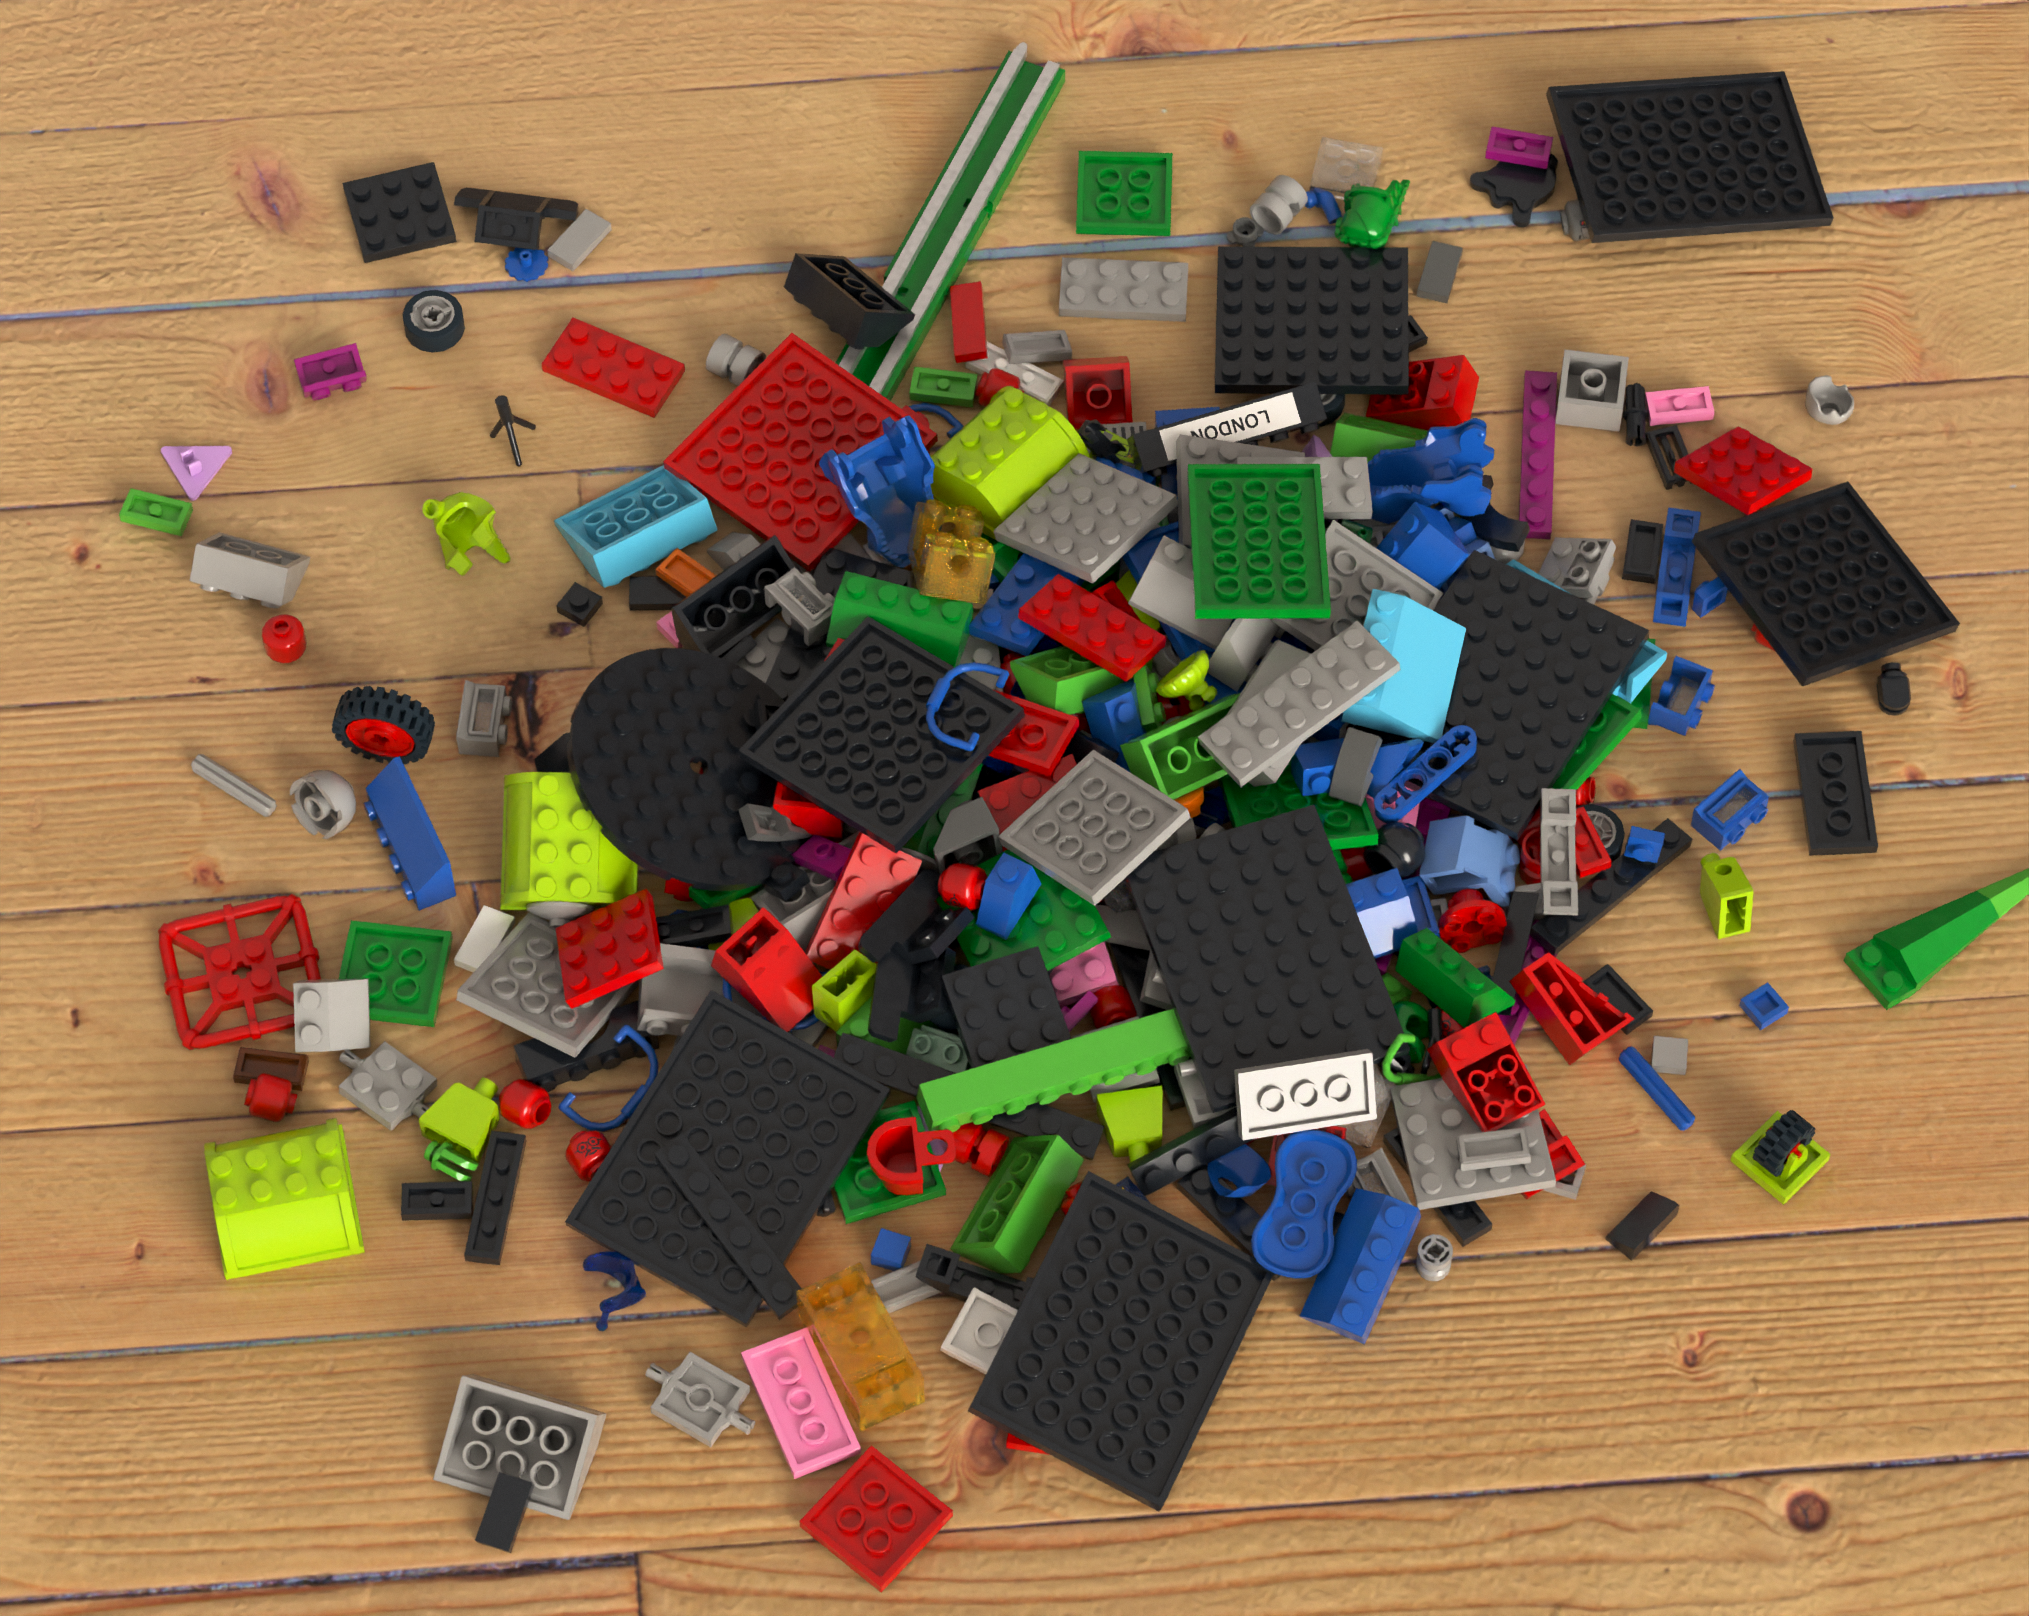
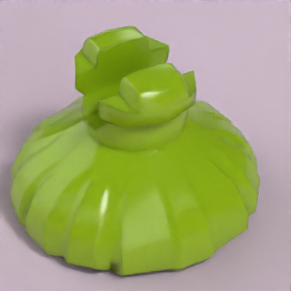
M1197 651L1173 667L1159 681L1156 688L1157 693L1165 698L1185 696L1190 701L1189 707L1193 711L1202 707L1203 701L1201 698L1208 702L1214 700L1218 693L1217 689L1213 685L1208 686V683L1205 681L1209 669V657L1206 651Z

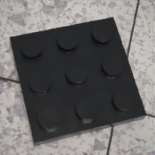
M434 162L342 183L364 263L457 242Z
M1038 946L945 974L939 979L971 1069L1071 1039Z

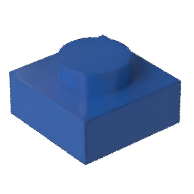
M1719 577L1710 582L1708 580L1704 581L1694 592L1692 610L1700 618L1726 600L1728 589Z
M1631 826L1624 856L1635 858L1638 861L1657 863L1665 833Z
M1768 982L1743 997L1739 1004L1760 1031L1786 1015L1789 1006Z

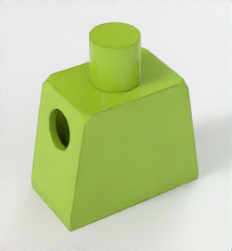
M1717 853L1705 855L1700 861L1702 866L1700 895L1717 938L1722 939L1750 932L1754 890L1736 858L1727 857L1720 859Z
M853 950L812 985V994L816 1018L837 1032L872 996L876 963H872L866 956L857 950Z
M484 1077L480 1079L473 1090L461 1083H454L419 1118L422 1136L431 1141L435 1140L441 1145L447 1141L453 1145V1149L479 1163L489 1143L491 1130L495 1131L500 1119L498 1105L492 1100L499 1090L498 1086Z
M1162 1085L1097 1094V1116L1100 1124L1105 1126L1103 1132L1114 1157L1129 1156L1131 1163L1162 1146Z

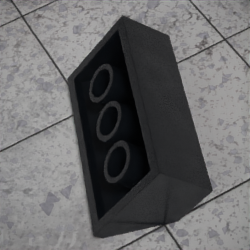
M795 253L784 288L794 296L796 302L809 308L814 317L822 319L829 325L828 328L832 332L840 334L846 339V344L850 347L860 350L864 349V347H879L913 321L915 314L845 256Z
M776 535L770 537L671 608L676 636L684 649L700 651L718 657L782 611V607L778 603L771 608L765 604L764 587L774 583L793 569L795 565ZM796 588L790 591L797 600L803 596Z

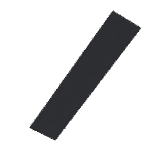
M1514 891L1512 895L1507 925L1504 929L1492 979L1495 984L1512 998H1515L1516 990L1509 981L1521 972L1539 893ZM1513 1006L1499 1012L1498 1015L1510 1016Z

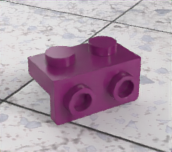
M356 343L294 359L304 398L312 397V400L324 399L331 396L330 391L343 388V392L354 391L361 388V383L367 380Z

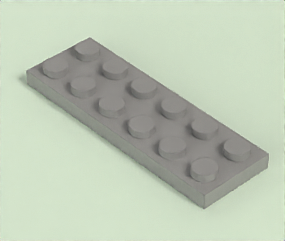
M1356 621L1198 736L1199 744L1242 787L1400 671V664Z

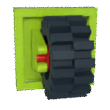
M1790 1110L1787 1114L1782 1115L1779 1111H1776L1732 1154L1731 1162L1784 1205L1829 1161L1831 1154L1812 1139L1815 1134V1127L1798 1113Z

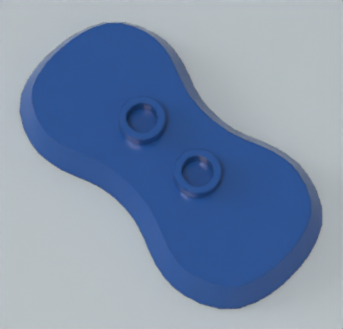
M1305 1130L1290 1134L1279 1146L1275 1158V1195L1271 1205L1257 1222L1251 1239L1253 1255L1257 1262L1265 1269L1285 1277L1309 1278L1320 1273L1329 1263L1334 1249L1333 1215L1341 1197L1351 1186L1357 1172L1355 1152L1344 1139L1320 1130Z

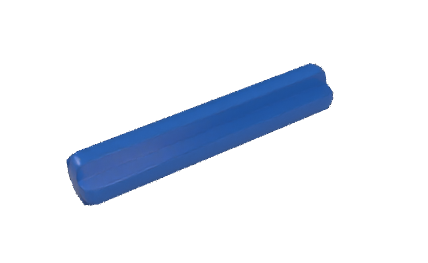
M1630 1046L1623 1050L1619 1057L1621 1064L1678 1129L1684 1131L1692 1126L1695 1120L1694 1114L1636 1048Z

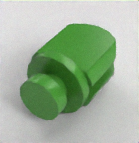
M435 1140L432 1141L424 1153V1158L431 1162L433 1170H441L459 1181H471L473 1176L448 1160L473 1171L479 1165L475 1160L453 1149V1145L447 1141L442 1145Z

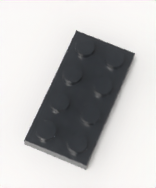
M1862 731L1795 733L1793 742L1809 856L1877 853L1878 841Z

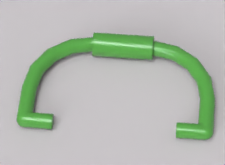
M1398 1034L1382 1061L1383 1075L1388 1081L1394 1082L1396 1086L1442 1078L1440 1073L1427 1076L1426 1074L1413 1073L1393 1074L1391 1071V1062L1403 1042L1414 1043L1416 1039L1414 1034Z

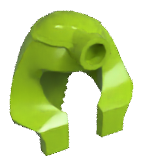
M463 492L449 495L440 502L436 499H429L424 502L423 514L428 519H433L444 554L446 569L449 570L452 567L461 576L465 575L473 563L464 553L474 546L482 547L483 550H486L487 553H490L491 556H494L501 563L505 564L510 561L511 558L507 549L504 548V544L501 543L493 528L496 511L489 502L476 495Z

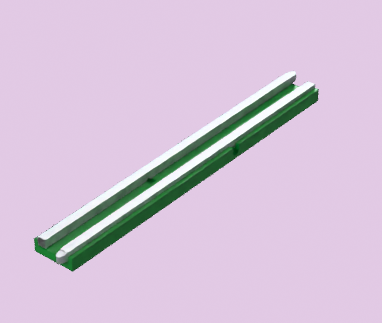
M1025 42L1020 43L1013 52H1007L884 274V284L881 287L915 314L913 321L879 347H864V349L860 350L846 344L836 361V364L889 401L892 400L950 293V286L956 283L1065 83V70L1060 68V64L1048 60L1045 67H1041L1025 61L1027 57V44Z

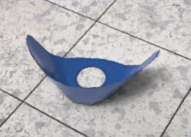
M1246 1144L1208 1163L1207 1166L1210 1182L1219 1195L1225 1197L1251 1196L1271 1178V1171L1266 1161ZM1218 1178H1225L1233 1182L1237 1189L1233 1191L1223 1187L1218 1182Z

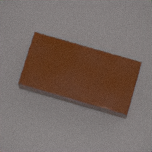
M240 1047L233 1075L234 1083L249 1084L251 1078L256 1080L260 1074L267 1073L290 1080L292 1090L302 1091L309 1063L308 1055Z

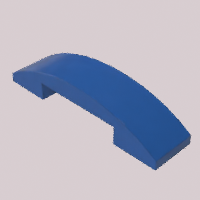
M1668 507L1653 622L1686 627L1696 550L1691 541L1699 530L1701 512Z

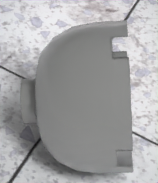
M313 771L293 782L290 788V795L295 793L296 803L291 806L300 824L314 836L317 834V831L325 835L322 839H328L344 830L350 824L356 812V798L352 785L334 771Z

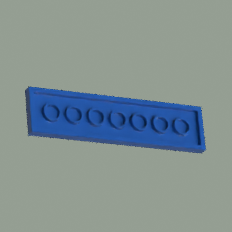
M1097 457L1095 459L1098 462L1156 486V476L1152 477L1148 473L1142 474L1139 470L1121 463L1114 464L1104 457ZM1024 553L969 625V633L1021 655L1029 656L1044 636V633L1018 618L1019 608L1057 574L1062 575L1079 586L1085 580Z

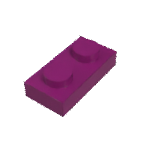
M1492 126L1485 158L1547 169L1553 137Z

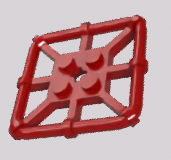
M294 894L271 897L237 906H232L231 903L223 905V909L176 919L168 924L163 923L158 930L160 934L159 950L166 978L164 990L166 995L170 996L176 1029L182 1041V1046L189 1050L213 1047L251 1037L253 1040L261 1039V1035L294 1028V1014L258 1022L254 1004L278 999L294 1008V993L280 985L278 972L304 966L307 980H321L318 966L320 959L319 951L313 945L307 914L301 899ZM281 909L263 935L239 940L236 919ZM293 917L300 951L296 954L274 958L271 945ZM227 922L231 942L206 947L180 932ZM172 944L203 959L207 974L180 979ZM239 968L251 970L246 973V978L240 979L238 974L233 975ZM210 988L213 1002L195 1027L190 1028L183 994ZM241 1007L246 1008L249 1024L206 1034L221 1012Z

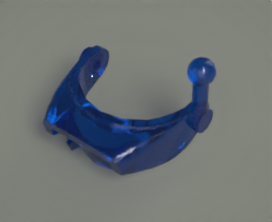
M607 1251L592 1254L584 1260L583 1268L585 1271L607 1273L617 1279L624 1287L622 1293L605 1299L599 1304L602 1315L600 1320L596 1322V1328L599 1331H605L608 1328L607 1319L609 1313L640 1302L646 1297V1292L641 1287L633 1262L617 1252Z

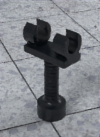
M1085 420L1078 434L1086 448L1096 457H1104L1114 464L1118 463L1120 459L1116 454L1119 451L1126 452V448L1118 440L1110 441L1101 432L1106 431V429L1098 420Z

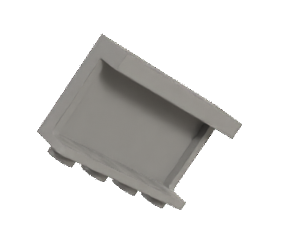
M660 943L664 969L639 980L637 1030L647 1031L651 1035L671 1034L682 1036L711 990L723 996V977L711 967L716 950ZM731 986L734 1003L759 1017L765 1018Z

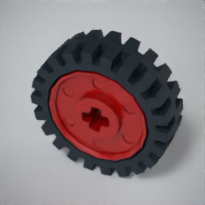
M364 686L363 690L360 687H356L352 691H346L340 697L333 719L332 732L335 734L337 741H342L341 745L345 748L352 747L351 752L356 755L360 752L363 753V758L370 760L371 757H375L376 762L383 763L384 760H387L390 763L393 758L400 756L403 764H408L409 761L414 763L419 758L423 759L425 754H427L435 727L434 717L432 714H429L430 710L427 707H421V702L418 700L410 701L411 696L407 694L399 696L397 695L398 691L392 689L390 693L385 692L384 687H377L376 691L371 686Z

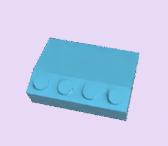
M664 465L554 520L555 526L589 574L604 588L619 584L623 578L637 571L648 569L653 563L668 557L676 548L680 550L692 543L701 542L708 535L718 531L707 498L689 482L677 478L666 470Z
M1372 589L1363 627L1399 662L1401 670L1345 710L1341 722L1435 743L1443 734L1466 628L1406 596Z

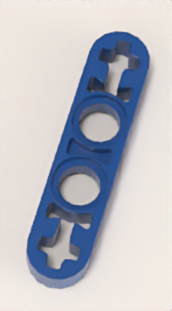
M1465 725L1451 728L1379 791L1374 799V810L1377 818L1384 823L1399 821L1461 767L1476 752L1477 736L1475 731ZM1456 739L1460 741L1468 739V745L1465 746L1461 743L1456 747ZM1436 757L1447 761V765L1439 770L1431 768L1428 763ZM1416 778L1422 781L1423 786L1419 790L1410 791L1406 789L1404 784L1407 780ZM1386 802L1390 805L1395 802L1396 808L1393 810L1388 807L1384 810L1383 803Z

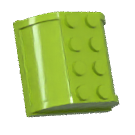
M1005 386L993 395L990 403L933 455H930L935 464L933 483L930 486L939 509L996 540L994 530L1075 456L1082 454L1091 459L1093 458L1090 457L1078 432L1059 411L1023 393L1019 389Z
M523 772L504 775L501 911H527V904L545 901L583 903L594 906L596 911L638 892V864L620 852L601 833L600 830L603 827L590 810L586 811L572 781L571 773Z
M337 1118L327 1119L325 1124L222 1144H216L215 1141L204 1144V1154L226 1280L365 1253L342 1124L338 1125Z

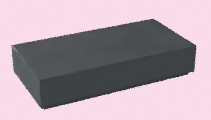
M1432 241L1417 289V297L1448 303L1462 257V247Z

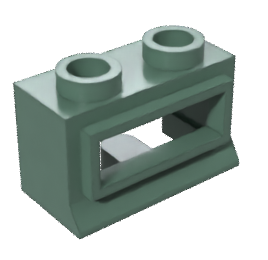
M922 1025L921 1029H913L906 1055L955 1073L971 1069L959 1034L945 1032L938 1027Z

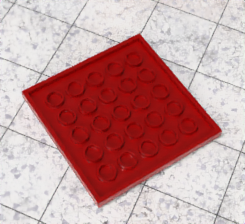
M791 333L663 461L666 470L677 478L689 482L709 501L765 541L776 535L790 559L811 572L820 562L821 557L830 548H834L860 521L849 511L838 487L824 475L819 465L822 456L831 449L837 455L841 452L848 455L884 434L882 420L891 417L896 422L909 414ZM909 415L916 422L922 442L927 451H929L938 441L937 433Z

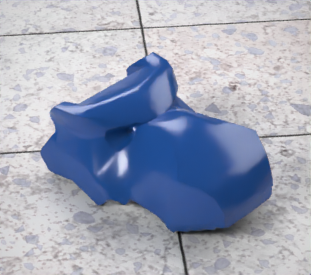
M909 415L896 422L891 417L882 420L883 435L848 455L844 452L837 455L831 449L824 453L819 462L824 475L838 487L851 514L867 525L868 548L888 563L899 568H904L916 562L937 548L944 515L934 500L930 486L933 483L935 464L922 442L916 422Z
M1472 418L1457 426L1430 427L1426 437L1416 440L1414 447L1380 450L1378 454L1374 455L1373 459L1368 462L1373 511L1371 519L1386 524L1399 521L1414 502L1427 507H1431L1439 502L1447 510L1462 516H1475L1485 513L1492 492L1490 489L1482 486L1484 474L1482 468L1487 466L1494 458V449L1484 443L1486 423L1478 418Z

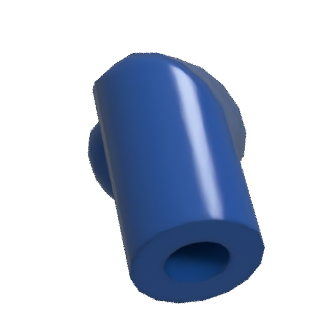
M1317 187L1311 188L1310 191L1306 192L1308 202L1305 204V207L1310 209L1316 206L1323 209L1329 224L1336 223L1339 217H1343L1331 192Z

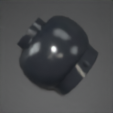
M1394 821L1377 828L1378 845L1366 846L1367 849L1363 853L1364 860L1370 870L1376 875L1397 868L1401 878L1415 873L1425 858L1424 838L1421 832L1412 824Z

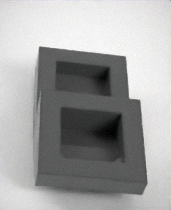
M1348 728L1331 782L1329 795L1332 798L1362 806L1374 776L1370 771L1383 741L1379 736Z
M747 803L739 809L748 840L777 842L805 839L811 836L803 828L793 824L788 817L781 815L773 809V806L770 808Z

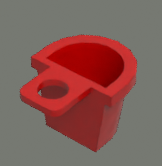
M916 1117L885 1122L873 1132L868 1141L867 1158L871 1169L881 1179L888 1191L896 1195L923 1194L922 1166L952 1163L956 1159L954 1135L951 1130L947 1129L918 1132ZM935 1139L943 1140L947 1144V1150L942 1155L930 1154L927 1150L928 1143Z

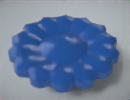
M515 248L514 251L508 253L509 257L505 258V270L508 271L510 277H515L517 281L524 280L528 282L530 280H537L539 276L545 274V270L548 268V257L543 250Z

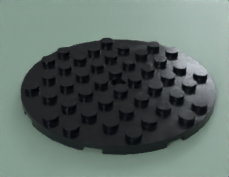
M659 648L637 652L619 659L605 668L589 684L576 704L570 721L572 724L570 740L567 742L568 764L572 781L584 809L592 812L595 819L603 827L600 830L601 833L620 852L645 870L669 881L671 878L692 884V888L709 891L741 890L762 884L763 881L771 877L772 871L777 866L782 865L785 861L791 864L795 863L792 854L813 836L811 835L805 839L777 842L748 840L739 813V809L747 803L770 808L773 806L778 781L742 760L738 750L756 733L753 704L757 699L785 703V701L772 688L747 670L730 661L704 652L682 648ZM700 762L703 774L694 772L690 763L698 764Z

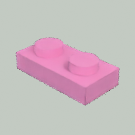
M1709 386L1645 392V406L1649 412L1648 420L1650 426L1713 420L1715 412Z

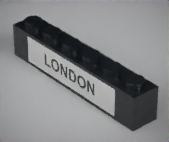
M1313 382L1136 433L1130 436L1127 442L1135 468L1142 474L1148 473L1152 477H1159L1168 473L1166 468L1177 465L1176 441L1180 434L1259 446L1258 441L1270 439L1271 444L1289 438L1288 433L1300 430L1301 435L1319 430L1318 424L1325 421L1327 417L1317 384Z

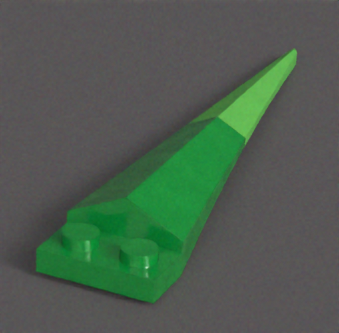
M2029 868L1875 934L1873 939L1846 953L1844 962L1881 1005L1888 1010L1916 993L1955 956L2029 894Z

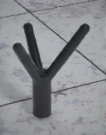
M501 395L495 399L500 419L491 431L490 437L495 438L502 427L505 426L515 464L520 467L522 461L512 424L516 423L531 430H535L536 425L512 415L507 397Z
M1428 1009L1429 1043L1427 1049L1444 1039L1442 1037V1009ZM1427 1050L1420 1074L1426 1075L1432 1060Z

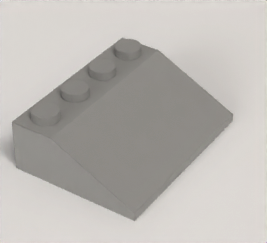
M462 1375L433 1480L490 1497L497 1476L501 1472L535 1484L527 1508L570 1520L597 1450L607 1413L479 1375Z

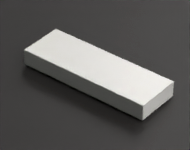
M987 342V359L966 362L967 369L981 376L983 372L989 373L991 369L998 368L1019 377V389L1048 406L1051 405L1064 387V380L1031 363L1009 364L1005 350Z

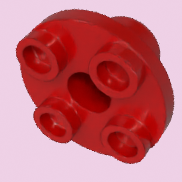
M1463 889L1455 893L1448 902V910L1442 914L1438 921L1441 939L1458 953H1464L1470 948L1501 942L1505 926L1507 925L1504 910L1494 902L1483 900L1482 894L1475 889Z

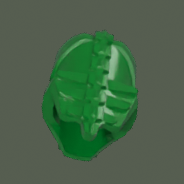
M1403 179L1399 183L1397 180H1393L1386 190L1360 186L1358 183L1352 185L1351 190H1347L1344 195L1345 214L1337 219L1335 237L1343 244H1348L1351 247L1372 249L1384 247L1392 227L1399 224L1398 216L1402 214L1401 205L1404 202L1410 181Z

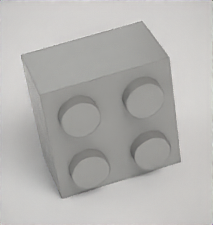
M1565 349L1555 424L1619 432L1629 357Z

